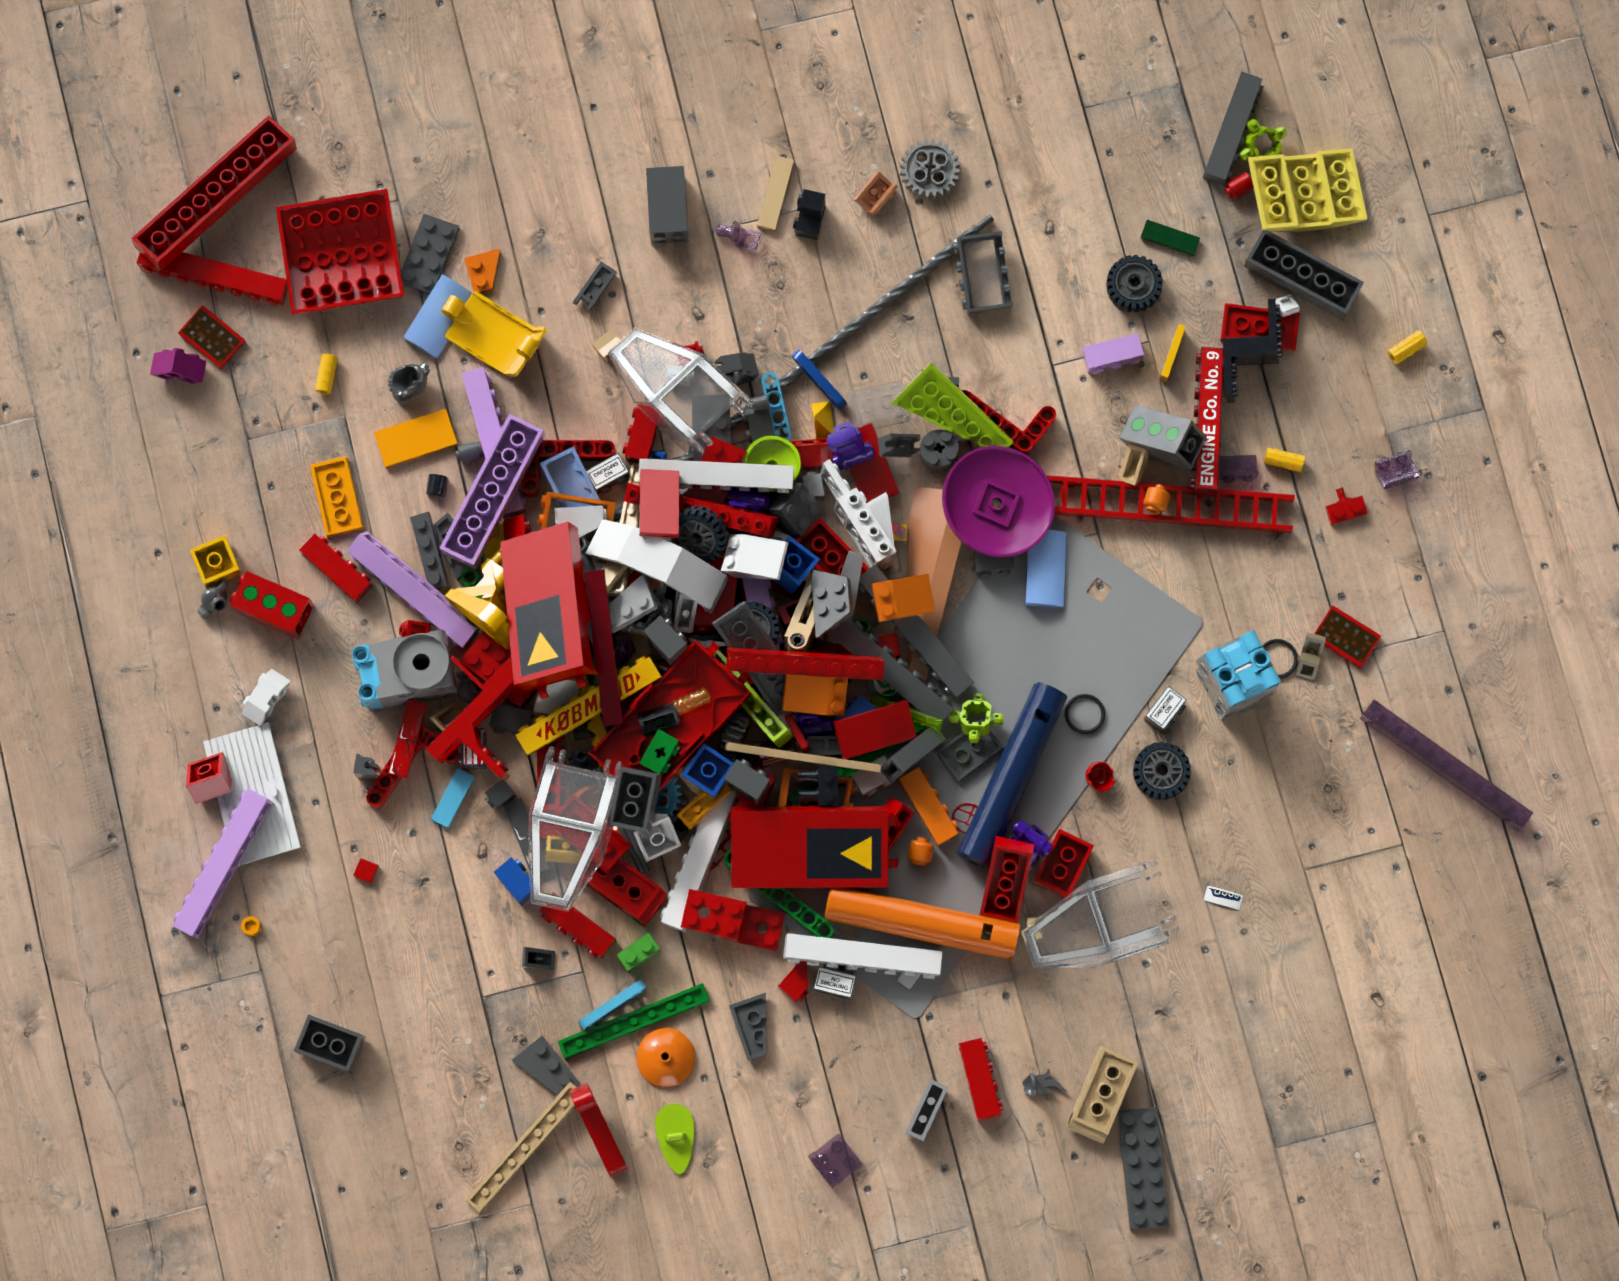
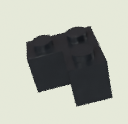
M803 189L802 195L799 194L797 211L800 213L793 223V229H796V236L818 240L826 206L825 193Z

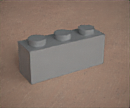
M930 1079L905 1133L906 1135L922 1143L924 1142L948 1087Z

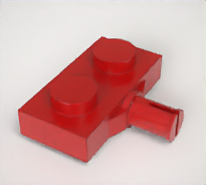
M1343 487L1336 489L1339 501L1325 506L1330 525L1368 514L1363 496L1346 498Z

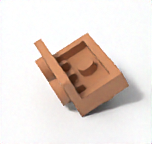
M878 171L853 200L869 215L879 214L884 209L885 202L895 196V190L898 186L892 184Z

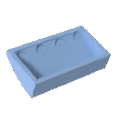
M442 274L404 336L405 342L438 359L449 341L444 335L454 322L441 312L442 308L451 295L466 303L472 292Z
M574 447L538 464L551 492L600 500ZM555 499L559 508L594 506Z
M1048 530L1042 540L1027 551L1025 606L1064 607L1067 532Z

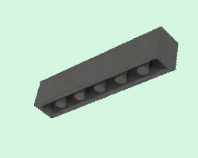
M1241 71L1203 175L1204 179L1224 185L1226 180L1230 181L1233 172L1230 169L1231 164H1236L1239 156V153L1236 152L1238 146L1242 147L1246 137L1242 134L1244 129L1248 130L1247 123L1252 120L1249 119L1250 113H1254L1258 104L1255 102L1256 96L1260 97L1264 88L1261 85L1262 78Z

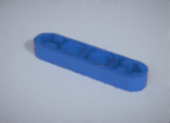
M798 349L791 355L796 364L838 410L841 411L848 405L846 400L802 351Z

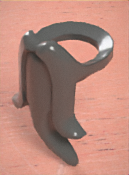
M1049 1069L1042 1075L1029 1073V1076L1022 1082L1024 1092L1033 1097L1043 1093H1049L1054 1096L1053 1091L1046 1088L1049 1086H1055L1063 1092H1067V1090L1058 1081L1045 1079L1050 1075Z

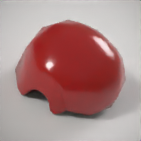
M1094 762L1089 765L1085 772L1086 783L1093 790L1100 792L1108 791L1115 784L1113 779L1114 771L1105 762Z

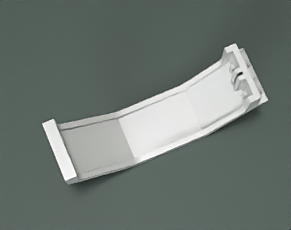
M602 519L586 551V554L592 556L596 562L602 563L603 559L617 562L665 583L700 604L705 611L711 614L728 582L726 574L684 548L660 537L639 536V528Z

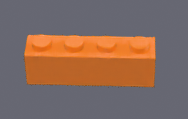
M918 767L899 778V783L937 847H940L958 836L957 831L960 829L955 820L951 821L947 814L950 812L947 806L939 802L938 797L940 795L936 788H931L928 781L930 778L926 771H921Z

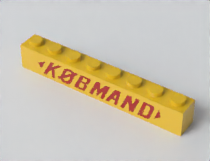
M643 656L635 661L636 665L629 668V666H626L618 671L621 701L662 678L651 657L646 658ZM593 685L586 689V694L581 697L578 695L568 700L569 704L564 707L562 705L555 707L551 710L552 714L546 717L544 714L535 719L536 723L529 727L527 724L519 728V733L516 734V737L525 753L531 755L601 714L599 686L596 688Z

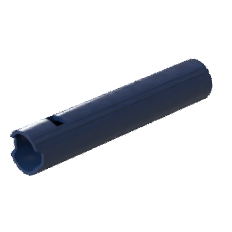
M1040 682L1033 685L957 851L958 856L965 861L985 869L990 867L996 836L1004 838L1068 696L1062 691ZM1034 714L1044 718L1043 721L1033 717Z

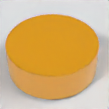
M246 917L241 923V929L247 936H256L261 931V922L256 917Z

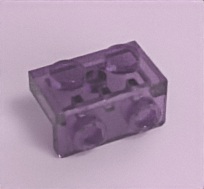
M1410 450L1399 452L1396 455L1382 458L1375 462V475L1383 490L1419 478V472L1412 461Z

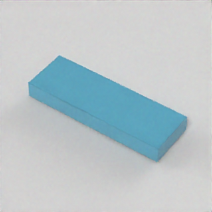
M457 768L431 818L432 821L449 829L475 776Z

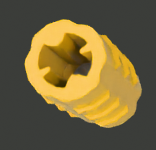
M1418 330L1389 349L1387 354L1391 361L1397 365L1428 345V341L1423 333Z
M332 354L321 355L315 392L325 395L332 393L338 363L337 356Z
M1267 447L1263 464L1301 472L1305 456Z

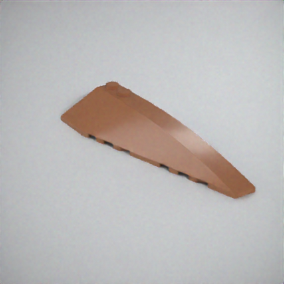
M917 486L908 519V577L923 574L929 575L935 612L919 614L918 616L933 634L938 637L962 542L953 533L945 518L942 506L943 490ZM908 647V668L912 672L914 670L918 671L923 676L922 680L926 682L930 668L929 665L925 667L918 659L921 657L917 651L912 652Z

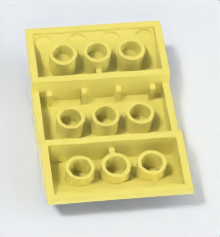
M1353 148L1318 151L1316 154L1284 157V154L1248 158L1263 230L1271 232H1306L1350 225L1368 219Z

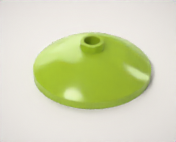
M779 436L761 437L755 440L746 450L747 452L743 459L744 464L794 466V481L799 475L801 466L799 453L795 446L785 438ZM770 489V492L777 491V489Z

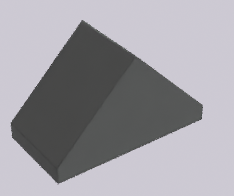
M523 947V969L554 970L555 951Z

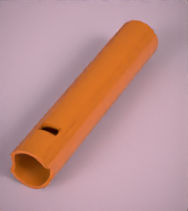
M848 887L830 889L824 917L825 920L1009 960H1013L1020 924ZM982 931L991 932L990 941L981 939Z

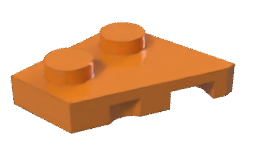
M499 249L464 258L473 291L481 294L493 290L500 256Z

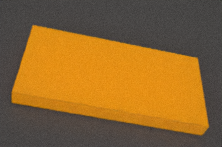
M446 409L374 432L385 468L458 445Z
M347 456L310 465L326 538L363 530L364 527Z

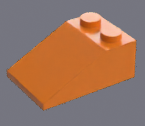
M928 574L871 584L878 622L935 612Z
M785 674L782 710L819 715H844L848 678Z

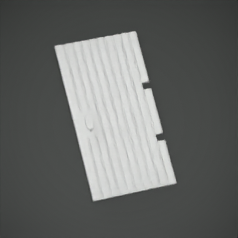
M269 722L261 726H253L203 741L207 757L220 752L224 753L232 779L231 792L224 796H217L224 826L229 824L232 811L237 809L240 797L247 789L273 802L238 866L301 848Z

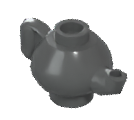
M225 578L220 580L218 586L204 589L201 596L202 605L198 609V614L203 619H207L213 611L221 612L226 608V589L228 583Z
M458 671L456 676L461 682L458 686L457 697L470 704L483 690L465 672Z

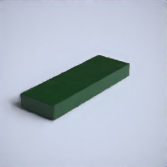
M1148 219L1140 237L1141 239L1194 256L1200 237Z

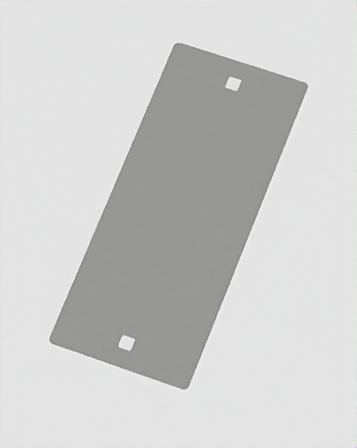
M1055 515L1049 530L1067 532L1064 607L1025 606L1027 552L1013 556L1014 572L1003 576L999 575V573H993L990 577H980L937 637L974 683L959 696L955 697L952 695L950 697L943 689L945 684L941 680L938 682L932 676L931 672L933 670L929 668L926 680L927 684L931 682L938 688L937 692L941 696L945 694L953 701L954 709L952 711L959 710V712H962L963 703L967 700H973L975 693H982L984 701H987L992 706V714L1000 713L1004 715L1003 725L994 726V724H991V731L1004 748L1034 684L1040 682L1050 685L1068 696L1004 836L1007 839L1016 836L1012 832L1013 827L1021 820L1029 824L1030 827L1036 825L1048 835L1047 839H1049L1088 785L1085 779V772L1089 765L1097 761L1104 762L1202 627L1200 617ZM1096 578L1112 588L1103 602L1097 601L1087 593V590ZM1090 694L1102 702L1105 709V719L1101 727L1095 732L1081 734L1068 726L1064 715L1065 708L1069 700L1074 696ZM1079 698L1071 704L1068 715L1075 727L1081 730H1088L1094 728L1099 723L1101 709L1094 700ZM911 704L910 713L916 712L926 727L916 737L932 725H935L941 729L946 740L901 777L918 767L921 771L925 770L930 778L928 781L931 788L935 787L940 795L938 800L941 804L944 803L950 812L947 815L952 821V813L960 804L971 803L979 805L1004 750L957 783L935 754V751L962 732L961 722L953 723L949 721L948 715L938 726ZM972 711L971 714H968L967 721H969V724H972V722L982 718L985 722L986 715H984V712L975 714ZM1036 714L1033 716L1041 721L1044 719ZM914 739L907 740L884 756L888 760ZM899 778L886 788L884 786L877 789L878 792L871 797L867 795L862 797L857 787H855V794H850L849 801L853 803V807L884 806L888 799L892 798L904 803L915 814L888 853V859L898 858V867L888 868V887L848 888L979 915L989 868L985 869L976 866L958 856L957 851L965 834L957 831L958 836L937 847L900 785ZM846 784L838 786V806L834 807H843ZM814 802L812 806H819V804ZM963 805L959 808L971 812L973 806ZM976 807L974 808L972 814H975V812H976V810H977ZM956 810L954 818L967 822L970 814ZM971 816L968 821L969 825L972 821L973 816ZM955 820L959 829L966 832L969 825L967 826L965 823ZM918 837L929 839V843L934 845L932 861L926 863V866L912 864L911 860L907 857L910 842L917 840ZM754 888L750 889L748 897L757 906L785 913ZM785 888L822 918L825 917L827 899L831 888ZM776 891L773 897L776 900H782L784 893ZM797 903L789 905L791 912H797L800 908ZM786 914L784 921L786 927L798 935L814 936ZM806 915L804 918L806 924H812L815 921L812 915ZM827 921L833 927L832 939L852 941L840 932L844 924ZM822 927L819 933L822 936H828L830 929ZM864 929L857 938V942L942 951L940 975L935 976V979H925L923 975H920L911 989H908L898 982L902 972H896V975L884 974L885 970H877L876 973L866 972L865 968L859 967L857 970L850 971H853V975H856L859 980L910 1017L918 1018L967 950Z

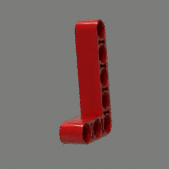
M961 390L991 420H997L999 422L998 427L1003 432L1012 431L1014 433V436L1011 437L1013 443L1009 447L1026 455L1033 451L1056 419L1055 409L1051 406H1044L1026 429L1022 431L971 392ZM1044 413H1050L1052 415V418L1050 420H1046L1043 418L1042 415ZM1037 427L1041 430V433L1033 434L1031 429ZM1021 442H1026L1029 444L1030 447L1028 449H1022L1019 446V444Z
M542 440L529 465L535 466L536 470L532 473L526 471L521 481L523 493L528 498L538 496L540 492V468L538 464L540 461H545L565 451L568 447L575 448L581 461H604L616 454L614 443L609 440ZM549 447L555 448V452L553 454H547L545 452L546 449ZM587 447L593 448V452L591 454H585L583 452L584 449ZM606 447L612 448V452L610 454H604L602 452L603 449ZM534 484L536 487L533 491H527V485Z
M422 726L421 731H423V734L418 738L412 761L420 749L426 750L430 742L435 740L438 735ZM458 749L455 750L454 757L447 759L446 763L454 764L459 760L460 753ZM392 756L367 793V803L374 809H380L385 805L401 780V777L387 774ZM384 779H391L390 786L382 787ZM374 795H380V801L373 804L371 798Z
M588 1083L570 1090L572 1101L582 1117L609 1176L612 1177L628 1169Z

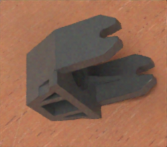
M743 352L723 355L715 361V364L722 365L714 366V368L729 382L733 381L734 386L752 382L759 375L754 353ZM711 378L708 379V382L716 384Z

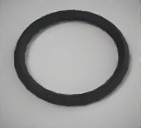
M1269 640L1262 645L1264 649L1272 643H1282L1288 646L1293 652V666L1288 672L1278 675L1280 679L1289 676L1297 667V652L1295 648L1285 640Z
M1079 694L1067 703L1064 714L1068 726L1075 732L1089 734L1098 730L1103 724L1105 709L1102 702L1095 696ZM1089 698L1099 705L1101 719L1094 728L1081 730L1071 723L1068 715L1069 708L1075 700Z

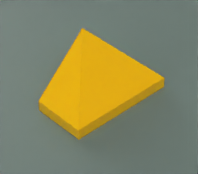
M830 401L812 403L816 439L828 438V435L834 433Z

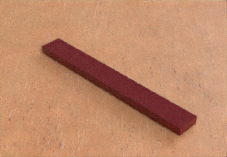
M605 569L586 571L585 580L596 669L598 672L603 725L624 724Z

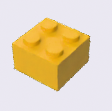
M225 535L190 549L199 575L206 588L218 585L222 578H225L227 581L242 575L233 549Z

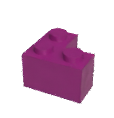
M173 348L171 351L162 350V352L154 353L150 375L164 380L179 379L190 384L202 383L207 361L200 359V356L197 354H186L183 349Z

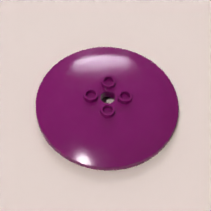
M986 446L967 453L949 471L942 491L944 515L953 533L970 549L986 556L1004 558L1027 552L1046 535L1054 516V494L1046 474L1033 459L1009 447ZM992 500H998L1001 507L998 509L994 508Z

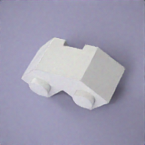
M273 669L260 676L257 686L251 695L245 698L242 704L244 708L241 714L259 726L270 718L275 704L285 695L290 684L289 679Z

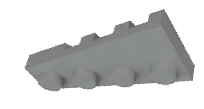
M642 574L609 604L613 633L658 609L647 575ZM590 621L587 624V630L590 640L593 643L592 628Z

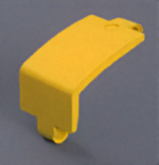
M477 291L471 294L466 303L451 295L441 310L445 316L454 321L444 337L509 378L518 376L526 362L532 358L540 345L539 342L547 331L545 327L530 325Z

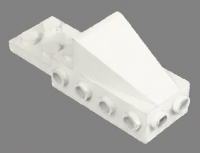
M830 459L823 463L820 473L825 484L836 499L833 508L834 512L868 566L871 568L876 564L879 569H887L892 565L891 562L894 560L897 552L894 546L887 493L885 492L866 503L867 500L863 492H859L857 488L849 491L850 486L845 479L842 480L839 475L840 470L835 463L832 464Z

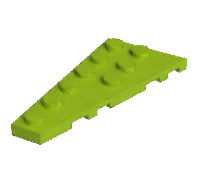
M932 362L891 402L951 433L953 432L966 440L978 444L980 447H1009L1013 443V440Z

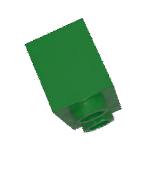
M658 729L640 764L657 774H662V776L664 773L667 774L672 766L670 761L681 750V746H679L681 742ZM664 750L666 756L660 757L658 752Z

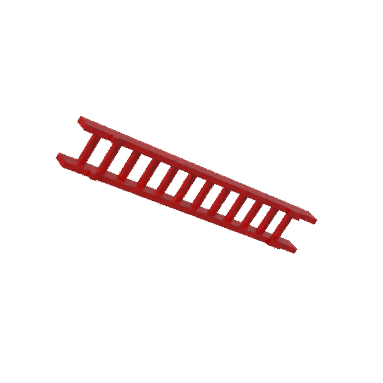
M1047 475L1051 484H1063L1060 495L1062 506L1055 507V515L1262 532L1292 533L1293 531L1292 525H1279L1276 522L1278 502L1293 503L1295 495L1218 489L1215 497L1214 519L1200 518L1201 496H1196L1195 518L1181 517L1182 494L1193 495V489H1190L1189 486L1158 484L1166 487L1167 492L1177 494L1176 516L1162 515V512L1154 515L1143 514L1144 491H1147L1149 487H1155L1157 484L1138 482L1134 486L1124 481ZM1082 486L1080 509L1066 507L1068 487ZM1087 486L1101 487L1100 510L1085 509ZM1106 488L1120 489L1119 512L1105 511ZM1125 489L1139 490L1138 513L1124 512ZM1220 497L1234 498L1233 521L1219 520ZM1240 499L1253 500L1252 522L1238 521ZM1259 500L1272 501L1271 524L1257 523Z

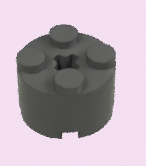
M939 429L927 433L920 445L922 463L936 472L950 469L958 456V442L956 438L947 430ZM936 448H940V450H942V453L936 451Z

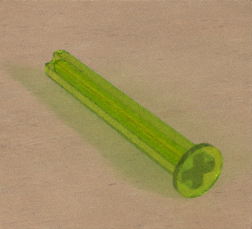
M872 695L869 701L877 708L895 703L876 695ZM909 708L912 721L937 729L938 733L941 731L944 718L938 719Z

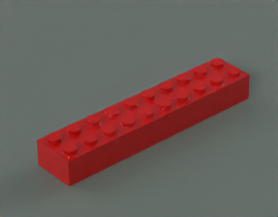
M268 115L131 238L134 247L161 272L297 149L295 139Z

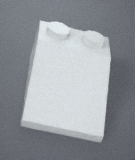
M730 534L721 571L734 578L780 580L788 543L745 534Z

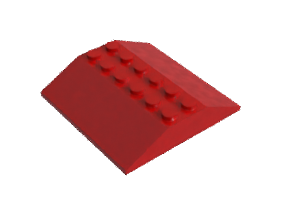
M388 189L276 207L292 315L404 297L401 263Z

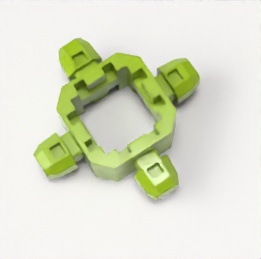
M1255 119L1247 123L1249 132L1252 133L1245 137L1244 143L1247 148L1239 153L1242 161H1247L1249 157L1270 156L1281 152L1282 143L1280 140L1287 135L1284 127H1278L1275 130L1269 127H1260V124ZM1267 133L1269 140L1272 142V147L1261 155L1257 147H1255L1254 144L1256 143L1254 141L1257 140V137Z
M975 693L973 700H967L963 703L962 712H959V710L951 711L949 721L953 723L961 722V729L966 735H969V741L971 743H978L980 736H986L990 733L991 724H994V726L1003 725L1004 715L1000 713L992 714V706L987 701H984V695L982 693ZM972 711L975 714L984 712V715H986L985 722H982L981 725H978V722L969 724V721H967L968 714H971Z

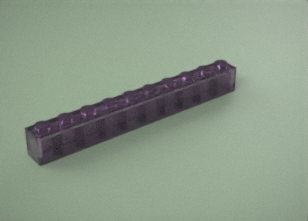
M1373 699L1360 717L1365 723L1518 832L1532 816L1533 812L1376 700Z

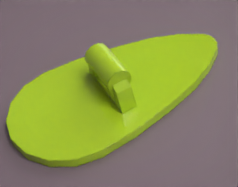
M669 1104L664 1106L655 1118L656 1135L661 1151L670 1168L676 1174H683L691 1159L694 1140V1120L691 1112L686 1107L680 1104Z

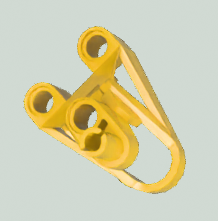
M500 548L491 559L487 558L481 565L484 578L475 587L450 589L444 597L462 615L502 647L509 650L510 638L506 599L503 593L505 588L503 568L500 567L502 564ZM484 595V596L482 597V599L473 597V596Z

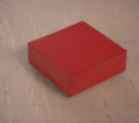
M360 858L353 876L372 884L379 865Z

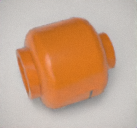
M1157 484L1155 487L1147 489L1143 504L1148 512L1160 514V512L1166 511L1171 498L1170 493L1166 491V487Z
M918 837L917 840L910 842L907 857L911 860L912 864L926 866V863L932 861L934 845L929 843V839Z

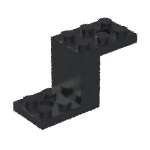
M1268 299L1269 336L1223 338L1224 389L1227 403H1235V397H1238V386L1236 380L1234 381V378H1237L1236 366L1279 364V358H1283L1281 341H1278V339H1282L1281 323H1278V321H1281L1280 304H1276V299Z

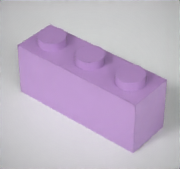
M1138 334L1085 346L1082 350L1087 372H1093V374L1101 373L1107 368L1118 369L1127 363L1135 365L1140 363V360H1143L1144 357Z

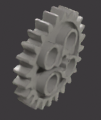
M925 139L923 145L917 141V147L911 145V151H905L907 157L902 156L901 161L904 163L900 164V168L904 169L900 171V176H905L902 178V183L908 182L906 189L912 187V194L918 191V197L920 198L922 194H925L926 199H928L929 195H932L933 199H935L936 194L943 197V191L950 193L949 187L955 188L953 181L958 182L959 177L956 175L960 174V170L956 169L960 167V162H956L958 155L952 156L954 149L948 151V144L942 147V141L940 140L938 144H935L934 139H932L931 143H928L927 139ZM930 154H933L931 182L928 185L927 176L929 167V157ZM924 156L927 160L919 162L917 158ZM942 158L945 160V163L938 164L936 159ZM917 174H922L925 178L922 180H918L915 178V176ZM936 176H941L943 180L941 182H936L933 178Z

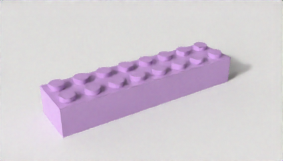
M511 414L508 415L439 548L441 553L469 567L477 568L545 437L544 430Z

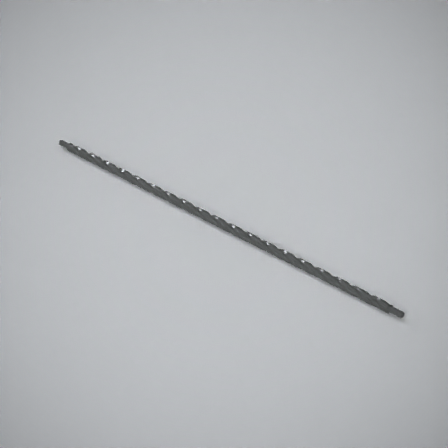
M989 214L959 237L980 234L982 229L994 221L993 217ZM956 239L860 314L857 319L850 322L834 337L822 344L807 358L814 365L817 364L829 352L836 349L852 334L870 322L874 316L880 314L897 298L914 287L918 281L929 275L942 262L948 260L955 254L954 243H957ZM798 365L779 379L781 391L803 375L804 371ZM771 385V386H770V389H769V390H766V391H767V393H769V392H771V391H777V388H776V387H775V388H772V385ZM771 394L769 396V401L777 395ZM743 409L730 418L731 431L743 422L741 418ZM693 448L678 460L694 461ZM624 503L615 509L613 522H618L621 519ZM597 529L585 534L581 538L591 543Z

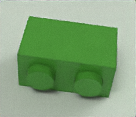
M647 933L618 953L617 957L628 973H630L661 950L651 935Z

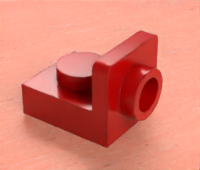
M407 620L400 625L399 636L408 637L418 633H429L430 623Z

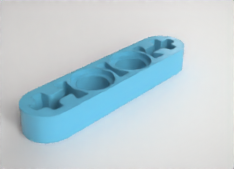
M767 372L761 377L763 395H767L768 401L771 394H776L779 397V402L776 405L769 402L775 436L780 435V430H775V427L785 424L786 428H782V432L787 434L785 439L790 441L791 432L779 379L775 373ZM767 376H770L771 379L774 378L772 388L776 387L777 391L767 393L766 389H770L769 384L765 383ZM775 413L783 415L781 423L774 422L773 415Z
M642 980L637 981L583 1017L578 1023L583 1030L588 1029L646 990V985Z

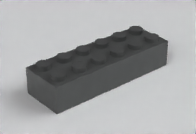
M1265 230L1262 231L1244 264L1245 268L1344 320L1364 284L1358 278Z

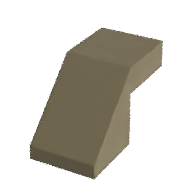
M1307 632L1296 676L1315 680L1326 637Z

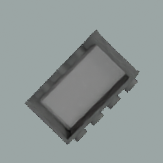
M1002 231L957 237V243H954V252L959 255V261L956 262L957 272H961L962 280H959L960 291H964L965 296L962 299L963 310H967V314L1013 307L1010 297L1011 289L1007 277L1008 269L1004 256L1005 248L1002 243Z

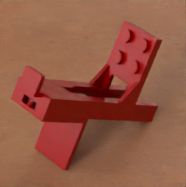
M452 656L450 659L483 691L426 750L443 764L464 742L499 778L506 781L510 777L507 773L509 769L499 760L495 761L493 759L495 755L488 748L482 747L478 727L517 688L514 685L512 658L510 656L482 684L458 659Z

